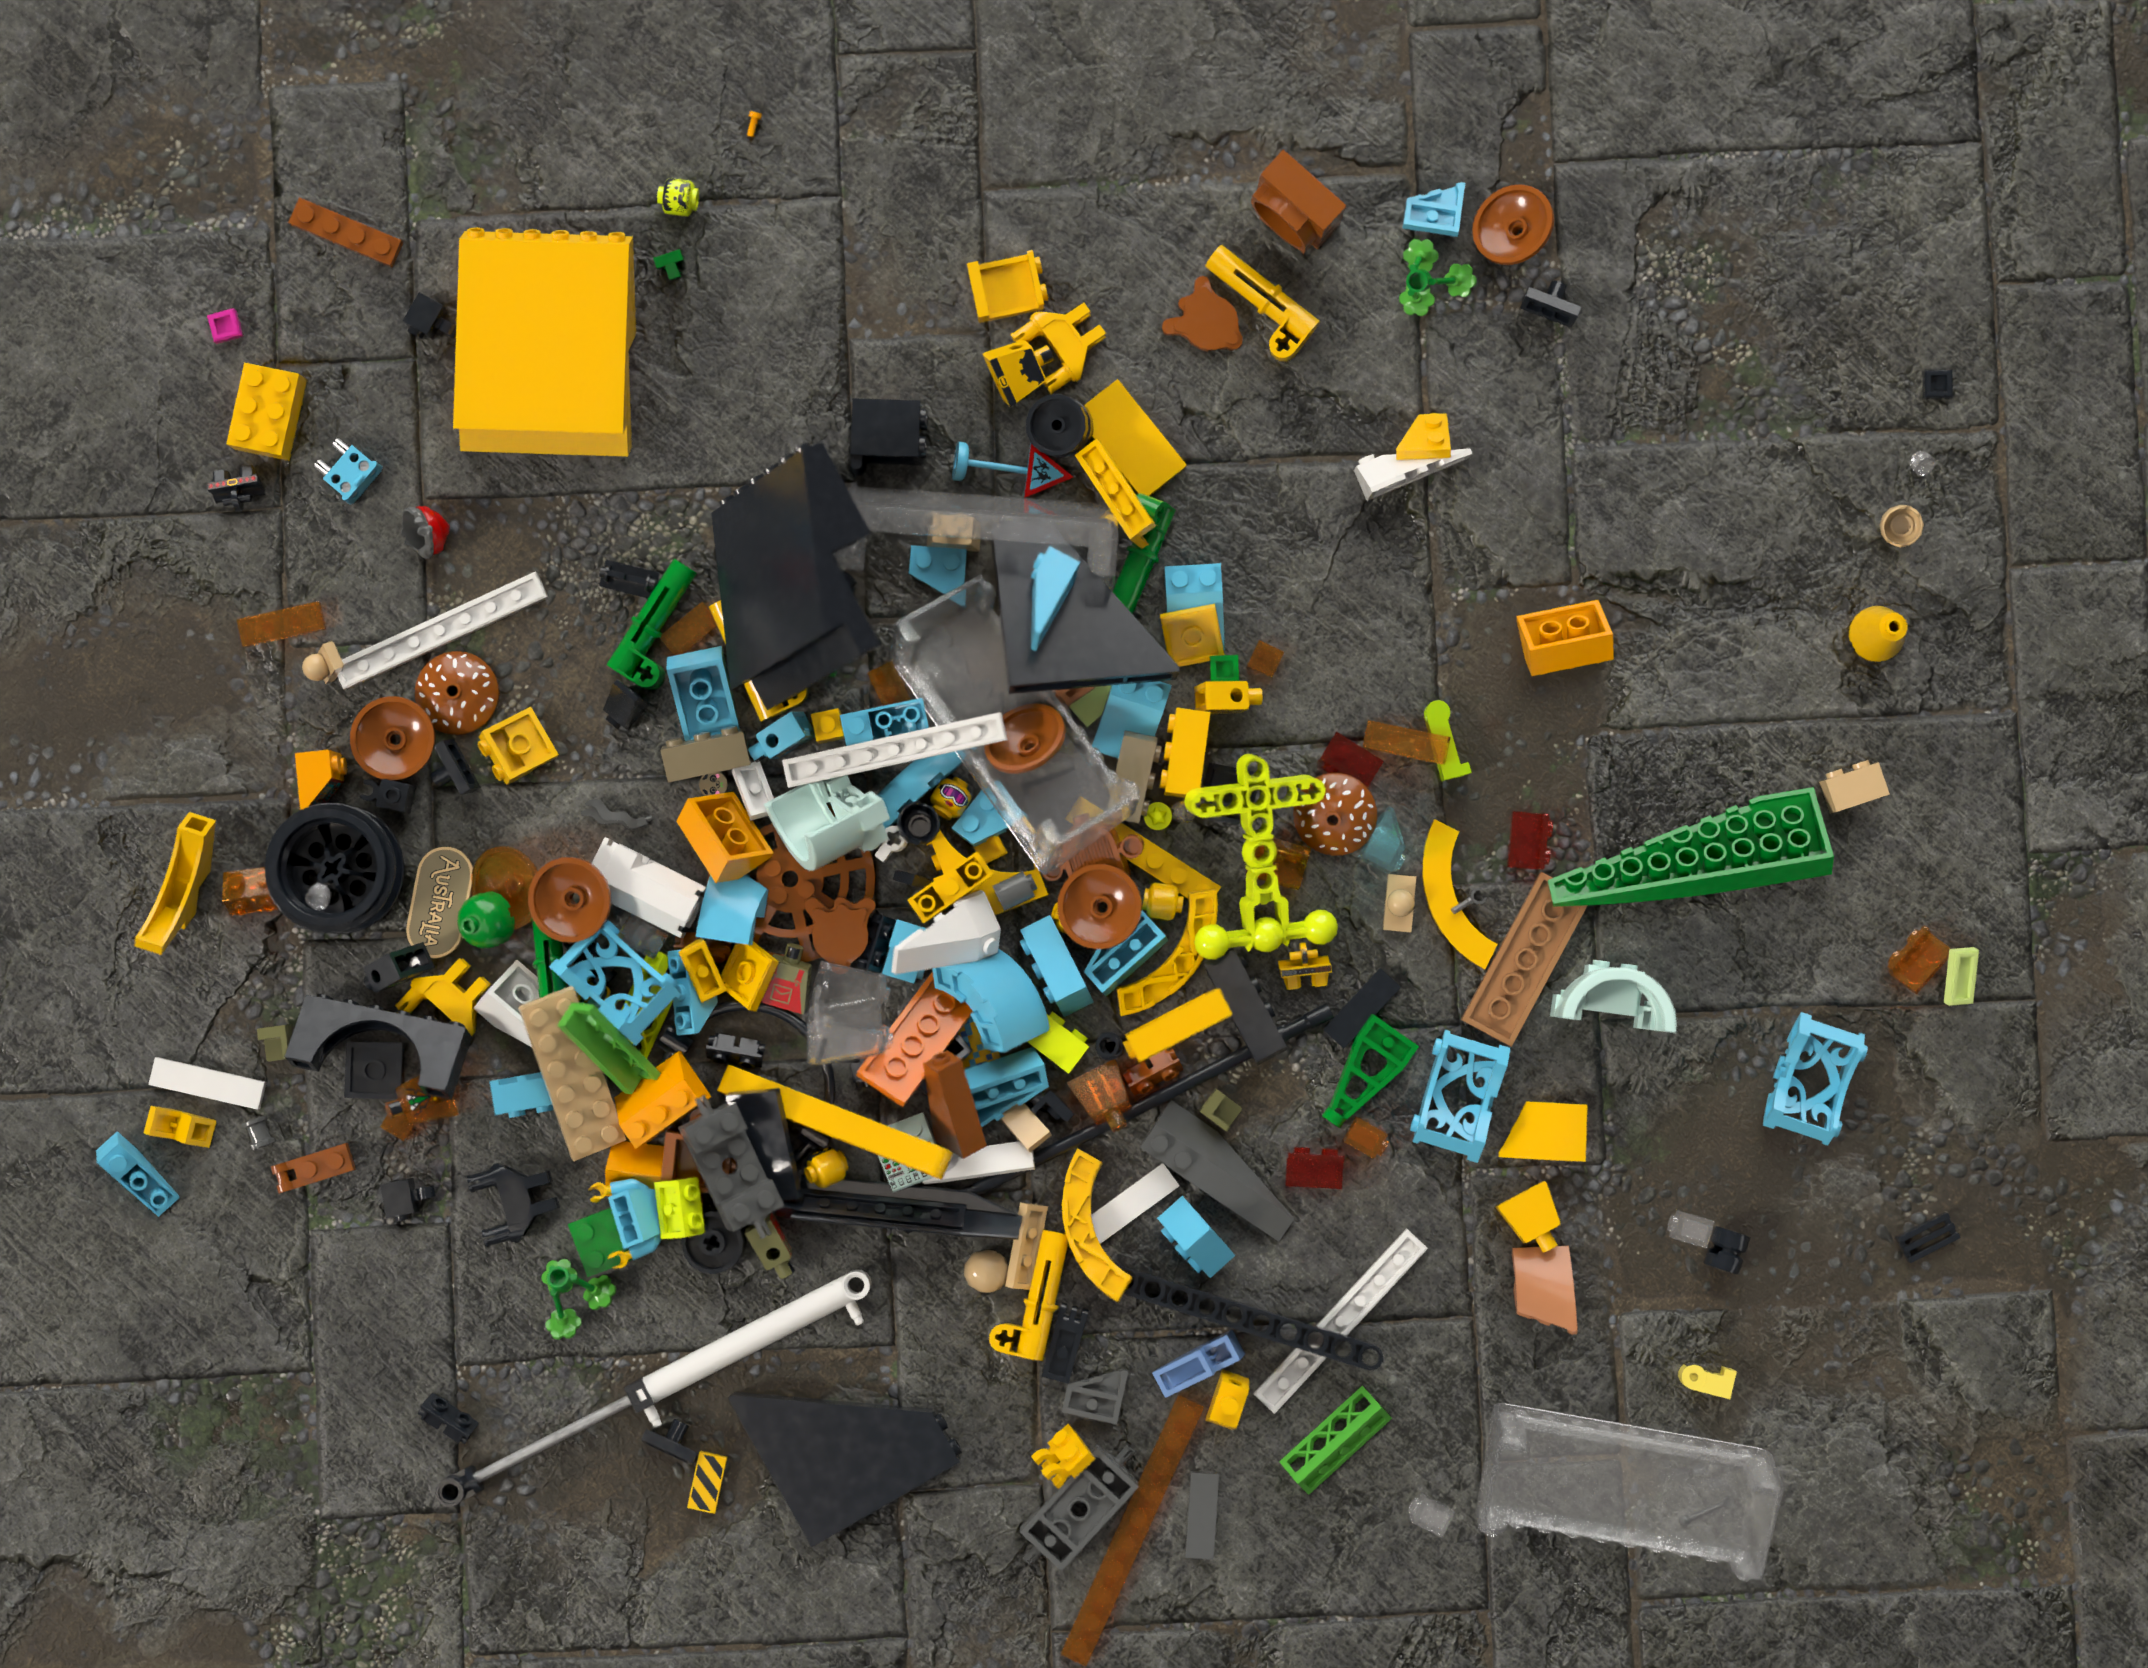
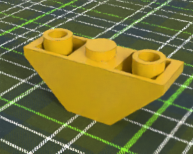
M977 851L909 898L908 902L922 922L925 923L949 908L958 899L969 894L994 874Z

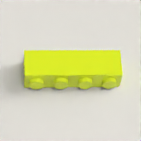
M1052 1011L1050 1015L1047 1014L1049 1031L1027 1042L1069 1074L1089 1048L1085 1043L1088 1038L1076 1029L1071 1033L1063 1027L1066 1021Z

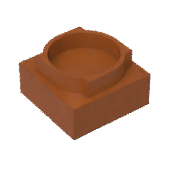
M1284 149L1260 174L1257 191L1252 195L1251 199L1254 210L1260 216L1259 219L1303 254L1311 245L1317 250L1340 226L1347 206Z

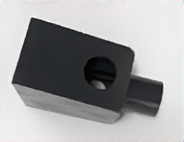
M424 942L387 953L365 966L366 976L364 977V984L368 989L377 993L401 985L435 968ZM401 961H405L409 967L400 971L398 964Z

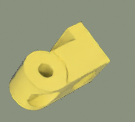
M1688 1362L1680 1367L1678 1377L1680 1382L1689 1389L1730 1399L1737 1371L1721 1366L1719 1374L1703 1370L1699 1365Z

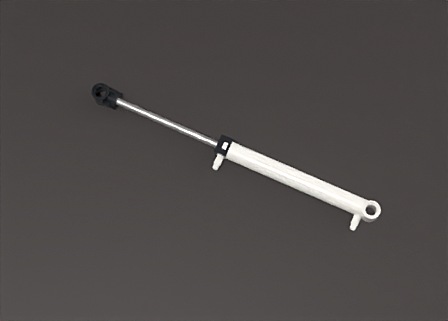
M852 1270L657 1371L631 1382L624 1387L626 1396L479 1471L473 1465H470L447 1476L436 1487L435 1494L437 1500L444 1506H455L459 1502L483 1491L484 1480L631 1405L636 1413L644 1410L653 1427L657 1428L662 1423L654 1406L656 1402L845 1306L855 1324H862L864 1320L856 1300L862 1299L869 1292L872 1283L870 1276L863 1270ZM859 1277L862 1279L864 1289L860 1292L853 1291L849 1286L851 1278ZM447 1484H454L458 1488L457 1497L448 1495L446 1491Z

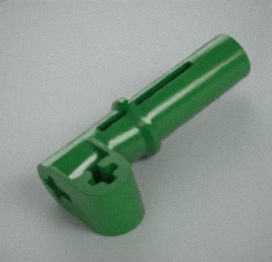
M1142 493L1136 496L1156 526L1143 535L1148 542V545L1143 549L1134 542L1132 545L1127 546L1126 550L1129 552L1112 591L1132 614L1135 611L1154 563L1159 562L1158 553L1176 512V509L1167 502Z
M676 559L672 560L637 617L633 615L631 618L632 625L606 664L607 666L645 689L655 690L663 685L665 681L664 669L645 655L655 639L663 635L660 631L697 574L695 571ZM643 659L644 661L640 667L651 671L650 673L653 675L651 680L639 672H636L635 676L632 677Z
M532 918L536 956L533 968L537 969L539 998L553 993L551 968L549 966L550 961L552 964L556 959L560 960L564 955L563 942L543 933ZM552 970L554 992L567 988L566 982Z

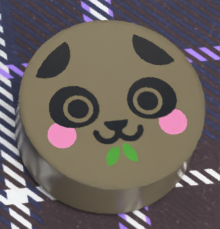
M720 772L706 774L701 777L699 788L704 796L726 793L728 781Z

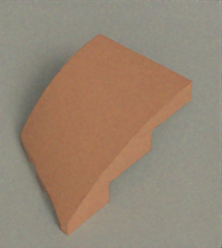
M1556 1246L1544 1253L1540 1247L1512 1248L1515 1274L1513 1292L1517 1315L1528 1319H1536L1548 1326L1554 1324L1567 1329L1568 1333L1572 1335L1577 1334L1576 1303L1569 1246Z

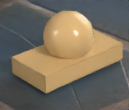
M332 641L323 644L317 654H311L306 657L302 665L303 673L308 679L313 681L324 679L325 684L335 681L344 667L337 648Z
M1387 875L1383 930L1412 932L1416 876Z

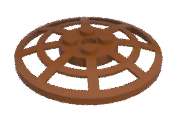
M827 804V806H828V808L830 809L831 813H832L833 816L835 817V813H834V811H833L832 806H830V805ZM773 824L766 825L759 829L763 837L774 832L777 848L772 850L774 852L772 857L760 864L757 870L756 882H759L768 889L765 917H756L753 941L757 944L764 932L783 938L798 937L799 945L804 948L800 961L810 962L822 958L816 950L813 951L809 935L812 934L814 924L806 925L803 910H806L804 902L809 897H816L827 908H832L835 900L822 893L824 877L840 874L841 881L838 896L846 898L849 890V872L864 868L866 869V891L864 897H871L873 899L876 876L871 852L861 850L863 857L847 861L845 855L837 858L838 863L824 865L814 871H809L802 867L791 855ZM788 871H794L798 875V883L794 887H786L783 883V875ZM708 872L707 883H708V880H709V877H710V873H709V872ZM778 910L792 913L796 929H780L768 924ZM766 951V952H768L771 956H773L774 954H776V953H772V952Z

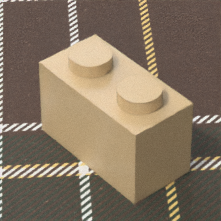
M1869 760L1852 765L1853 771L1843 773V770L1839 769L1826 774L1827 779L1819 783L1830 813L1889 795L1879 762L1870 765Z

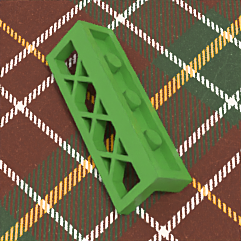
M571 1003L557 1025L625 1094H632L642 1078L657 1080L661 1074L595 1005Z
M1361 1386L1279 1462L1296 1483L1309 1495L1392 1418L1371 1394ZM1365 1396L1371 1404L1363 1412H1355L1356 1404ZM1339 1419H1347V1426L1342 1431H1334L1335 1423ZM1326 1438V1446L1321 1450H1313L1314 1442L1317 1439ZM1298 1457H1306L1305 1465L1295 1472L1290 1464Z

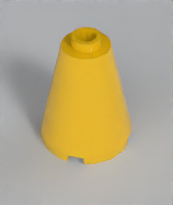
M1868 607L1854 617L1849 628V639L1855 652L1862 658L1875 662L1885 661L1894 657L1903 647L1907 633V622L1902 615L1887 607Z

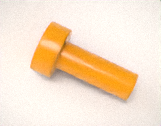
M750 111L749 117H751L747 136L754 137L757 122L761 120L762 114Z

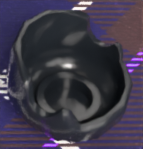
M915 801L904 806L898 815L897 828L905 841L923 846L933 841L939 833L940 819L932 806Z

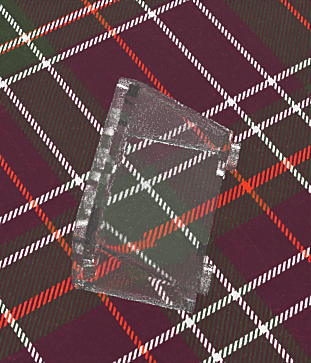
M823 961L820 962L807 1008L808 1064L822 1066L883 1054L885 1049L889 1050L891 1048L893 1033L889 1032V1026L882 1025L881 1017L882 1004L888 1002L891 990L889 986H886V975Z

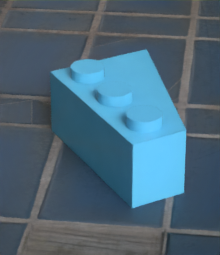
M1142 910L1139 924L1132 935L1115 947L1097 949L1084 973L1107 996L1168 942V939Z
M1051 915L1021 929L1020 931L1024 939L1020 940V944L1027 956L1033 955L1036 962L1031 964L1038 980L1044 977L1048 986L1043 988L1050 1004L1056 1001L1063 1017H1066L1094 1003Z
M1034 1047L965 1070L981 1127L993 1119L996 1121L1004 1117L1003 1113L1016 1104L1021 1106L1049 1087L1045 1065Z
M541 1072L490 1081L495 1115L508 1113L509 1118L526 1115V1109L536 1108L537 1113L554 1110Z

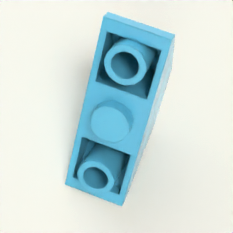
M680 950L667 951L670 976L678 983L675 988L682 994L679 999L676 997L673 999L674 1022L677 1035L699 1033L718 1002L717 996L701 1003L678 953Z

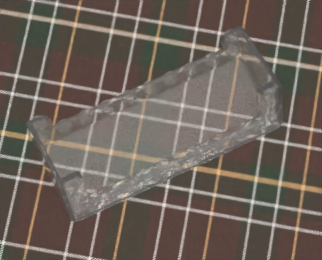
M859 486L847 488L871 532L1089 547L1088 567L1090 571L1098 575L1109 589H1114L1119 522L1107 504ZM867 536L859 539L856 544L833 554L841 569L864 572Z
M978 575L896 621L890 657L895 668L917 699L923 698L925 710L936 726L1002 712V715L1014 708L1027 704H1045L1059 712L1066 727L1063 744L1050 761L1035 770L1018 774L1001 772L988 761L984 745L955 751L1042 874L1046 875L1132 816L1141 797L1140 791L1133 781H1128L1125 778L1119 781L1117 774L1107 768L1103 762L1104 759L1101 752L1096 747L1093 748L1089 743L1085 730L1082 726L1076 725L1071 718L1072 715L1067 705L1061 704L1055 696V690L1008 694L1000 616L993 610L996 592L989 582H985L981 575Z
M1497 1403L1493 1406L1476 1505L1478 1530L1490 1536H1498L1504 1533L1508 1523L1516 1528L1532 1527L1544 1533L1555 1531L1573 1538L1583 1536L1593 1538L1595 1541L1602 1543L1608 1541L1617 1542L1630 1548L1640 1546L1649 1548L1654 1552H1675L1682 1557L1697 1556L1711 1562L1726 1561L1729 1562L1731 1570L1738 1578L1747 1581L1752 1579L1762 1580L1784 1486L1772 1454L1758 1447L1512 1404ZM1684 1518L1688 1519L1687 1524H1684L1682 1522Z

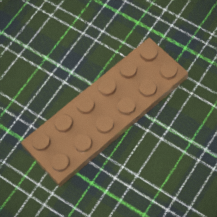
M1543 872L1539 873L1461 1018L1467 1024L1512 1047L1588 906L1553 907L1548 887V880L1552 879V877Z

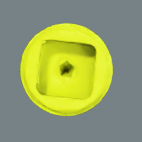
M1161 802L1150 804L1147 816H1144L1145 824L1150 829L1157 831L1165 829L1172 819L1170 808Z

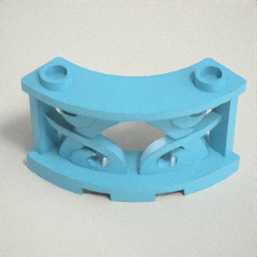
M608 920L595 935L576 942L560 960L556 959L549 967L569 986H572L585 1000L590 997L587 1003L595 1005L636 1046L644 1038L641 1033L674 997L679 999L682 994L675 988L678 983L667 973L662 976L617 936L620 930ZM599 934H602L609 940L610 946L607 949H601L599 943H597L596 950L600 957L594 958L587 947ZM618 946L631 958L616 956ZM584 952L587 960L568 968ZM601 968H630L634 979L633 996L619 993L609 996L603 1001L600 997L606 988V977ZM642 968L653 978L644 981ZM592 970H596L599 976V983L595 986L588 984V979L595 977L591 972ZM653 986H660L662 988L656 995L650 993V989ZM643 996L653 998L648 1004L642 1001ZM620 1000L631 1002L630 1007L624 1003V1008L620 1011L616 1009V1004Z
M1801 1012L1787 1038L1789 1047L1785 1051L1786 1057L1780 1055L1773 1078L1778 1081L1774 1084L1775 1089L1772 1094H1768L1763 1126L1772 1129L1778 1126L1821 1140L1822 1144L1828 1145L1833 1137H1838L1841 1131L1842 1122L1839 1119L1846 1091L1859 1061L1863 1062L1868 1047L1864 1045L1865 1034L1858 1033L1856 1035L1811 1020L1812 1015ZM1810 1033L1827 1039L1823 1043H1821L1814 1036L1810 1035ZM1834 1041L1851 1046L1848 1054L1843 1058H1840L1838 1055L1839 1051L1843 1049L1842 1047H1835L1830 1052L1827 1050ZM1814 1050L1815 1054L1808 1061H1801L1800 1054L1803 1051H1806L1808 1056H1811ZM1821 1059L1827 1071L1830 1085L1815 1096L1806 1099L1804 1086L1796 1077L1792 1076L1794 1069H1807ZM1836 1066H1842L1840 1073H1838ZM1792 1086L1798 1089V1102H1796L1797 1095L1794 1094L1792 1097L1788 1095V1090ZM1831 1098L1830 1103H1829V1107H1828L1827 1105L1823 1104L1824 1102H1826L1827 1100H1829V1099ZM1810 1110L1811 1117L1817 1122V1115L1821 1112L1824 1113V1128L1807 1123L1806 1111ZM1799 1113L1800 1120L1783 1114Z
M1448 1030L1444 1031L1442 1039L1436 1038L1432 1054L1436 1055L1426 1086L1419 1115L1414 1114L1410 1131L1414 1132L1413 1142L1418 1144L1421 1141L1467 1155V1160L1478 1163L1486 1143L1492 1116L1490 1110L1494 1097L1497 1098L1508 1066L1510 1048L1502 1045L1496 1048L1450 1034ZM1452 1047L1469 1052L1467 1064L1462 1065L1463 1060L1458 1053L1456 1054V1061L1453 1063L1449 1062L1447 1059L1449 1048ZM1474 1054L1494 1061L1474 1062ZM1442 1066L1446 1071H1448V1073L1444 1074L1437 1080L1440 1068ZM1473 1072H1477L1476 1079L1478 1077L1484 1078L1485 1083L1482 1087L1478 1088L1474 1085ZM1466 1075L1469 1090L1476 1097L1480 1098L1481 1102L1480 1105L1465 1106L1453 1116L1444 1101L1441 1090L1451 1081ZM1433 1097L1434 1103L1438 1110L1428 1111L1431 1099ZM1466 1112H1470L1474 1116V1121L1471 1124L1466 1121V1118L1462 1124L1459 1120ZM1435 1118L1438 1121L1435 1129L1441 1128L1447 1123L1449 1128L1446 1135L1426 1129L1428 1120ZM1455 1131L1468 1141L1452 1137L1451 1135Z

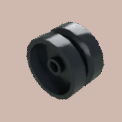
M1062 394L1047 395L1037 400L1030 408L1026 419V433L1031 444L1040 452L1058 458L1075 456V454L1090 443L1094 432L1093 418L1088 408L1080 401ZM1058 423L1062 424V428L1060 430L1057 429Z
M717 1209L704 1211L705 1233L682 1238L683 1256L690 1266L700 1272L709 1274L724 1272L736 1264L746 1250L747 1236L745 1235V1227L743 1226L734 1232L727 1230ZM713 1235H716L718 1237L717 1241L720 1242L717 1246L712 1245L710 1242V1238Z

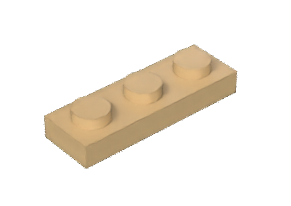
M1020 1203L1018 1214L1022 1216L1019 1239L1013 1240L1006 1287L1030 1290L1041 1234L1045 1226L1047 1206Z

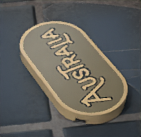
M451 847L433 849L422 858L418 866L406 933L411 946L424 942L431 958H442L452 953L463 940L458 930L457 916L464 901L472 895L475 871L469 858L462 851Z

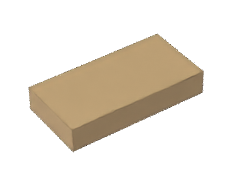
M1025 1103L1021 1106H1018V1104L1005 1111L1003 1113L1004 1117L1000 1119L1029 1153L1051 1136L1050 1131Z

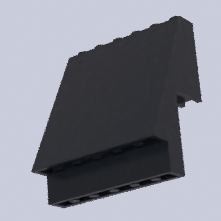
M822 441L814 445L806 442L794 449L795 455L790 453L779 459L780 465L777 463L766 468L763 471L765 476L760 474L749 480V485L738 488L733 492L734 495L719 501L720 507L711 513L730 688L732 690L752 681L767 710L791 699L881 645L833 556L834 553L856 544L859 539L868 536L871 532Z

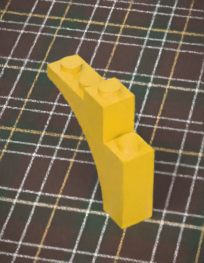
M189 812L178 826L174 849L164 882L148 918L135 937V947L162 955L180 928L185 930L195 916L199 887L211 872L216 820Z
M941 830L935 839L927 844L933 845L936 854L932 855L931 858L936 871L942 870L943 875L967 859L951 846ZM1038 869L1024 872L1025 876L1031 874L1038 888L1033 891L1035 897L1009 910L1048 896ZM991 870L994 875L969 894L982 890L987 896L994 915L1004 913L1006 911H1004L993 889V885L1020 872L1011 873Z

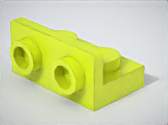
M698 1177L654 1182L661 1239L683 1238L704 1234L705 1227Z

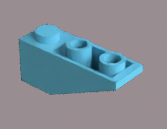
M118 1131L96 1150L97 1163L158 1217L179 1199V1195L141 1152Z

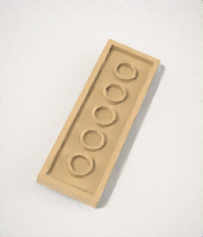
M570 986L521 1005L518 1008L571 1159L576 1161L623 1142L626 1138L619 1125L617 1111L603 1071L557 1026L571 1003H579L575 989Z

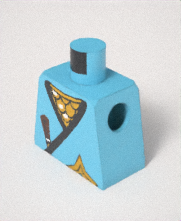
M790 712L757 733L756 738L759 742L748 748V751L755 762H759L767 756L769 759H778L814 738L815 732L804 712ZM776 736L778 737V740H779L778 745L776 744V741H775Z

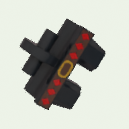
M253 465L242 466L239 468L240 477L232 479L231 474L227 470L214 471L212 482L207 483L208 492L212 493L214 501L216 503L223 502L224 506L233 505L236 512H241L244 509L243 503L251 502L252 497L266 495L265 487Z

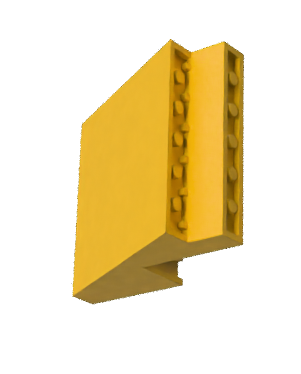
M469 228L467 231H464L459 239L453 429H459L460 451L628 457L632 448L628 351L636 335L633 236H625V233L612 232L605 236L597 235L593 231H584L580 235H573L565 230H556L552 234H542L540 230L536 229L525 230L524 233H513L511 229L507 228L497 229L495 232H484L483 228Z

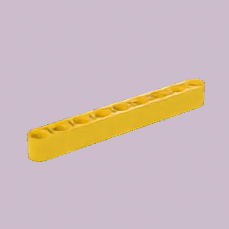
M727 1066L717 1089L718 1092L726 1095L729 1092L780 1088L787 1120L932 1177L943 1179L953 1155L951 1151L737 1067Z

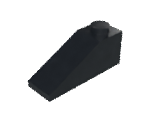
M617 679L612 685L603 708L608 714L605 719L617 729L622 726L628 730L648 708L649 704L630 687Z

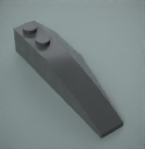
M1170 1100L1140 1144V1148L1279 1242L1295 1218L1215 1129Z

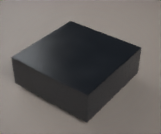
M1952 370L1922 371L1923 399L1953 398Z
M895 870L893 877L895 881L921 889L932 883L931 879L901 870Z

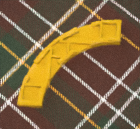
M1433 819L1425 841L1422 861L1423 888L1428 907L1438 928L1455 949L1475 965L1486 969L1498 944L1481 934L1470 923L1462 910L1456 914H1453L1451 908L1458 904L1452 885L1451 860L1455 841L1460 831Z
M1216 888L1188 892L1187 922L1183 935L1173 953L1159 968L1148 976L1136 982L1116 987L1121 1016L1137 1013L1154 1006L1167 996L1174 994L1195 973L1204 959L1196 951L1194 944L1195 935L1206 925H1216L1218 911Z
M1077 1148L1069 1165L1063 1190L1062 1215L1065 1233L1070 1248L1084 1273L1103 1293L1119 1303L1133 1278L1122 1271L1107 1256L1097 1239L1091 1216L1093 1186L1102 1162Z

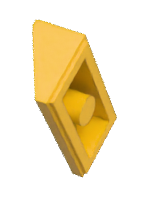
M699 938L678 952L701 1003L727 991L705 940Z

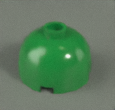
M493 891L478 893L464 901L457 916L458 930L462 938L478 948H493L507 942L512 936L515 926L514 916L511 917L508 908H511L509 902L501 894Z

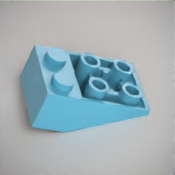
M923 698L840 715L846 746L929 728Z

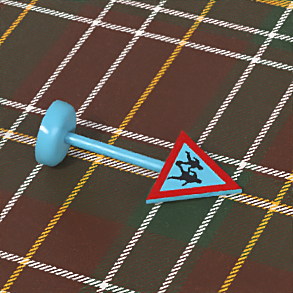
M958 441L952 473V478L956 481H962L965 478L968 466L1027 474L1024 498L1073 478L1071 474L1046 454L1040 452L1031 443L1028 467L969 459L968 444Z

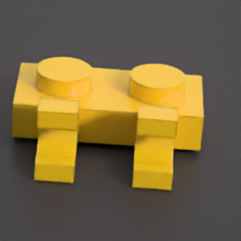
M1069 1424L1058 1431L1048 1442L1049 1449H1040L1031 1456L1038 1465L1046 1460L1041 1465L1043 1468L1041 1471L1048 1480L1057 1474L1051 1481L1058 1489L1065 1483L1066 1478L1070 1475L1075 1478L1095 1459L1077 1432Z

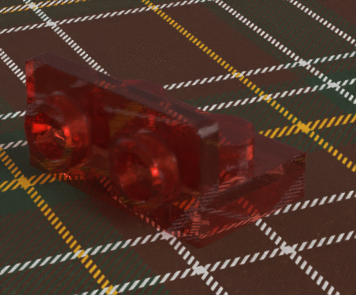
M1338 732L1334 734L1318 760L1323 763L1321 768L1326 772L1350 775L1361 781L1367 788L1384 762Z
M1512 812L1507 867L1544 870L1545 865H1549L1551 850L1546 848L1547 837L1552 836L1553 820H1549L1548 813Z
M1293 1147V1152H1287L1285 1186L1342 1189L1345 1156L1338 1155V1149L1322 1148L1320 1154L1310 1153V1148Z

